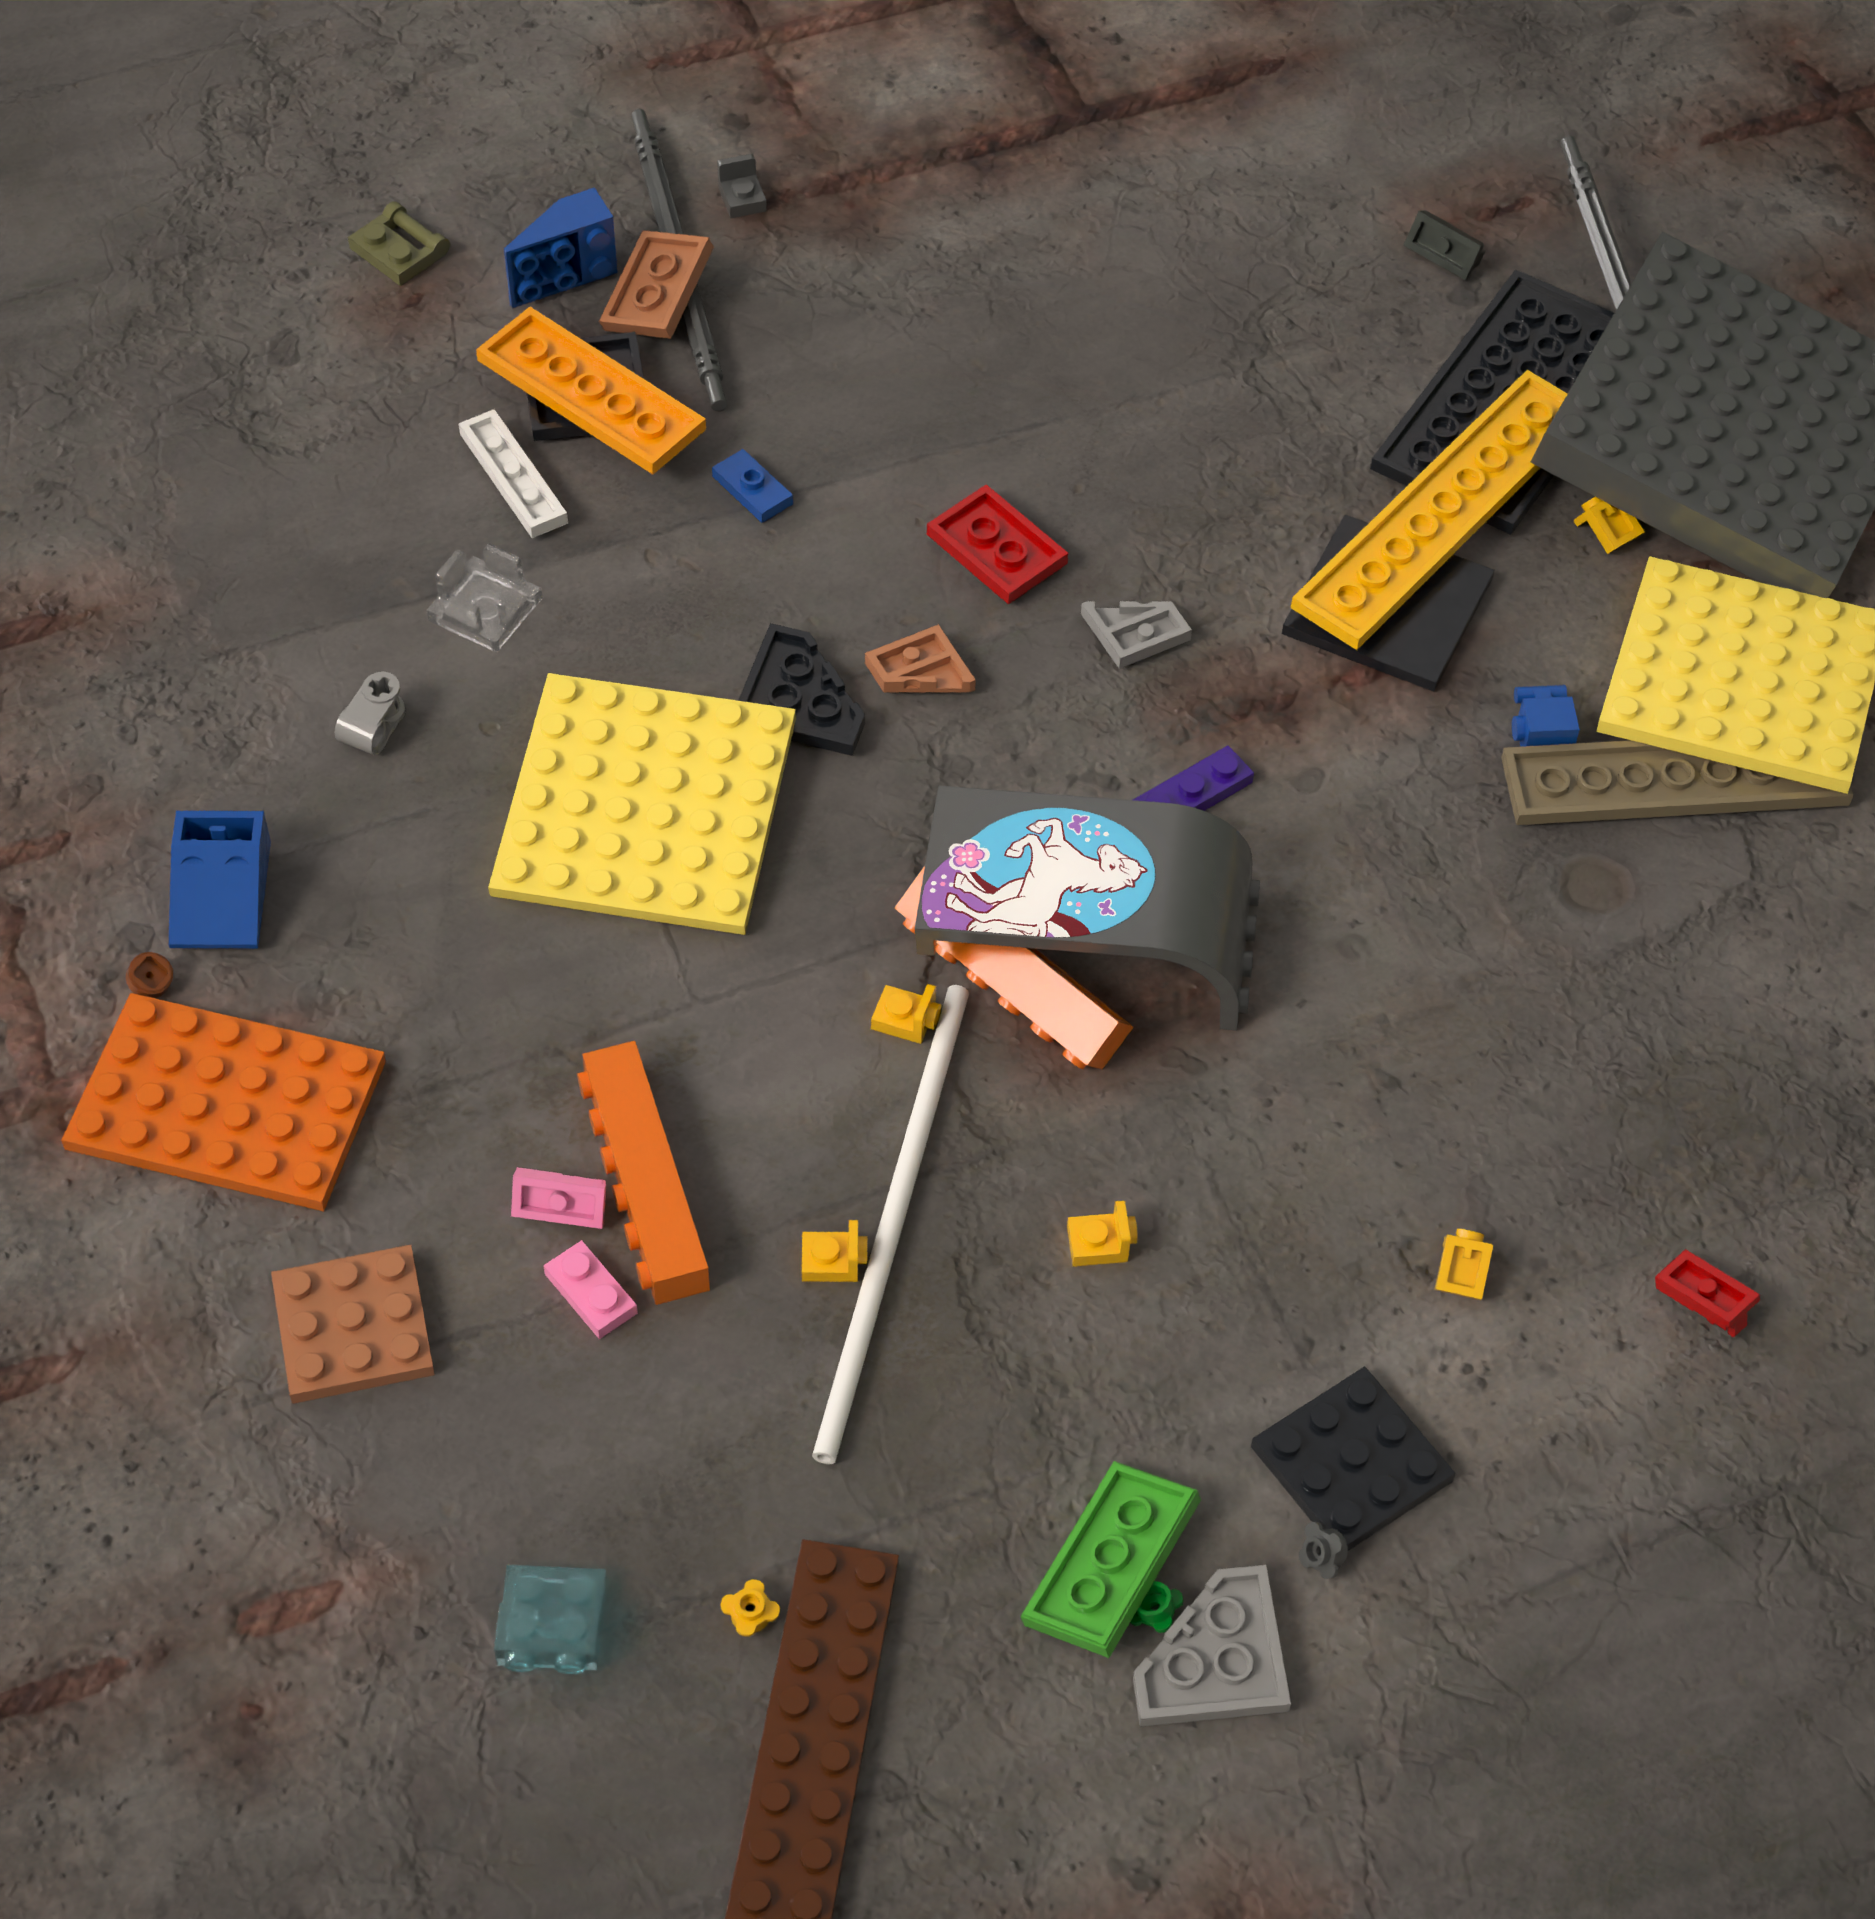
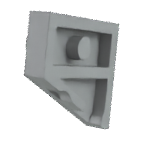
M1086 601L1081 605L1082 617L1119 669L1191 640L1192 629L1172 601H1152L1147 604L1136 601H1120L1119 608H1095V601Z

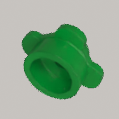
M1154 1581L1130 1623L1134 1626L1144 1624L1154 1627L1158 1633L1167 1632L1173 1624L1172 1617L1176 1609L1184 1603L1182 1593L1177 1589L1170 1590L1162 1582ZM1154 1606H1160L1157 1610H1151Z

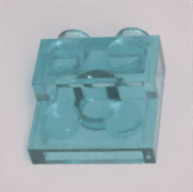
M507 1565L503 1601L499 1604L494 1646L497 1665L505 1666L507 1669L515 1672H529L534 1667L555 1668V1670L564 1674H580L585 1670H597L607 1579L606 1569Z

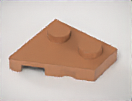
M939 624L865 653V665L883 692L975 691V678Z

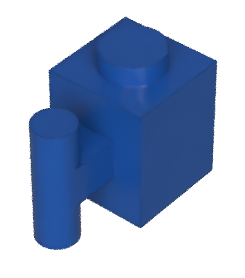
M1566 685L1515 687L1514 701L1516 704H1521L1519 715L1512 718V736L1514 741H1520L1521 747L1576 744L1580 728L1573 697H1567Z

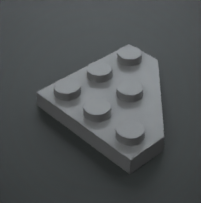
M1266 1565L1217 1569L1195 1601L1185 1608L1164 1634L1163 1640L1148 1658L1145 1657L1133 1674V1685L1140 1727L1289 1712L1291 1701Z

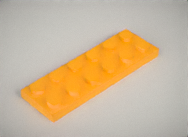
M532 307L527 308L476 349L477 361L653 475L706 430V418Z

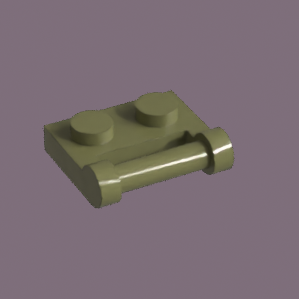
M396 201L390 202L380 216L348 236L349 248L399 286L441 259L450 248V241L440 233H432L409 216L406 208ZM399 226L425 245V247L419 250L393 231V229Z

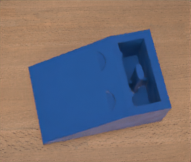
M595 188L559 199L504 248L510 306L515 308L618 273L614 219Z
M176 811L171 843L169 948L258 949L271 839L264 811Z

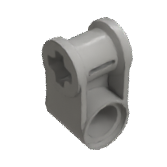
M384 671L376 672L364 680L357 694L341 712L335 726V738L337 741L373 755H378L382 752L390 735L403 719L406 712L405 704L402 698L399 697L401 691L400 683L395 675Z

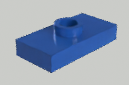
M744 449L712 467V477L761 523L793 505V494Z

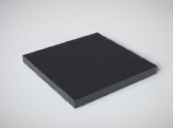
M1344 515L1307 583L1369 523ZM1452 555L1358 650H1355L1293 609L1283 624L1282 634L1434 692L1493 579L1495 570Z

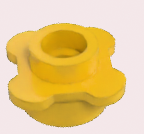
M755 1579L747 1581L744 1589L736 1594H727L721 1600L722 1612L731 1616L737 1633L745 1637L752 1636L763 1630L769 1622L775 1621L780 1614L778 1603L769 1600L764 1593V1584ZM749 1604L755 1606V1609L751 1612L745 1609Z

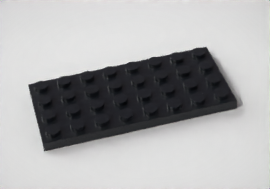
M1515 269L1373 456L1370 469L1408 486L1526 370L1568 393L1613 317L1614 312ZM1540 468L1485 523L1511 535L1554 475Z

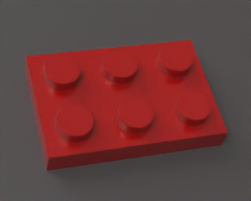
M987 484L927 523L926 535L1007 604H1010L1068 564L1069 553Z

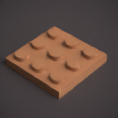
M411 1245L271 1272L292 1404L435 1375Z

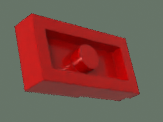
M1686 1249L1655 1276L1656 1289L1691 1311L1694 1310L1702 1315L1712 1325L1716 1324L1724 1330L1728 1329V1334L1732 1337H1735L1747 1326V1312L1760 1301V1294Z

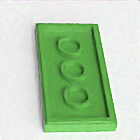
M1114 1461L1020 1616L1024 1626L1110 1658L1199 1505L1201 1498L1198 1490Z

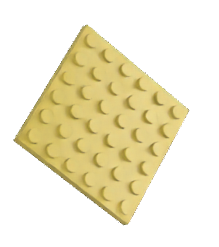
M1649 556L1596 732L1848 794L1875 684V609Z
M548 673L488 886L490 896L745 935L794 730L796 710Z

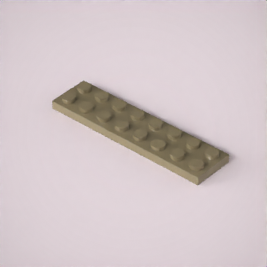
M1631 740L1506 747L1503 749L1501 757L1516 825L1850 806L1853 798L1851 785L1848 794Z

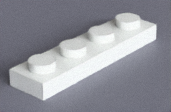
M495 409L459 423L461 437L531 538L568 524L567 512Z

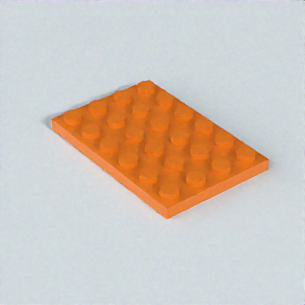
M130 993L61 1141L64 1150L324 1212L386 1063L385 1054L383 1051Z

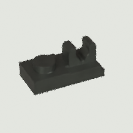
M1426 210L1418 211L1404 242L1405 247L1464 280L1469 279L1474 266L1480 264L1485 254L1483 242Z

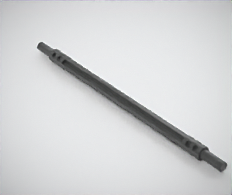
M636 109L631 114L637 135L635 137V145L659 232L683 234L656 135L650 130L646 112L643 109ZM696 284L682 316L700 381L703 385H706L712 409L714 411H722L727 407L721 384L723 373L699 287Z
M1565 136L1561 139L1560 144L1569 166L1567 175L1617 310L1632 283L1590 167L1587 162L1582 160L1574 136Z

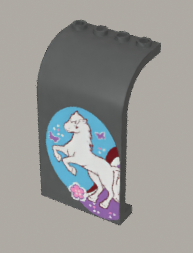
M938 785L915 922L917 954L935 956L937 941L1146 957L1171 961L1198 972L1215 987L1220 998V1029L1237 1031L1239 1013H1248L1250 987H1242V978L1251 977L1253 951H1245L1246 941L1255 942L1257 915H1249L1250 906H1258L1260 880H1252V853L1244 837L1226 821L1197 808L1163 802Z

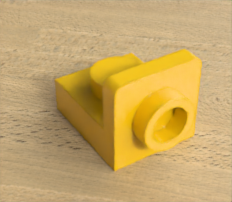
M1593 497L1582 504L1581 507L1584 513L1573 520L1577 527L1588 522L1607 554L1644 533L1643 528L1635 517L1597 497Z
M927 984L923 995L885 985L871 1018V1029L922 1044L927 1029H935L941 1013L942 1005L936 1003V986Z
M1125 1200L1115 1201L1113 1214L1068 1217L1067 1231L1073 1267L1128 1262L1130 1244H1137V1224L1135 1216H1127Z
M849 1220V1232H802V1282H858V1264H867V1236H858V1220Z
M1457 1229L1455 1236L1447 1234L1444 1237V1248L1435 1285L1436 1291L1482 1300L1493 1250V1244L1483 1242L1484 1234Z

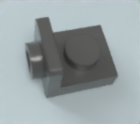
M746 154L719 160L718 187L730 219L766 212V198L756 176V160L754 155Z

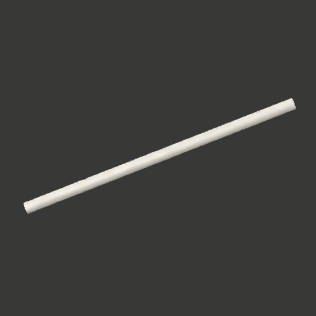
M959 985L949 986L812 1454L816 1461L823 1464H834L836 1462L969 997V991Z

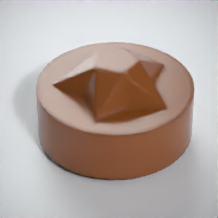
M145 952L137 955L131 961L126 972V982L129 989L134 994L151 998L162 996L168 990L173 980V969L170 962L164 956L154 952Z

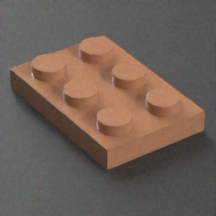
M643 230L599 320L603 329L610 332H636V335L671 339L714 248L709 237Z

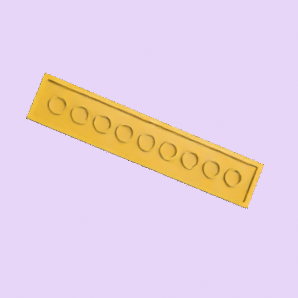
M1526 370L1292 597L1291 609L1355 650H1358L1540 469V467L1530 461L1568 393Z

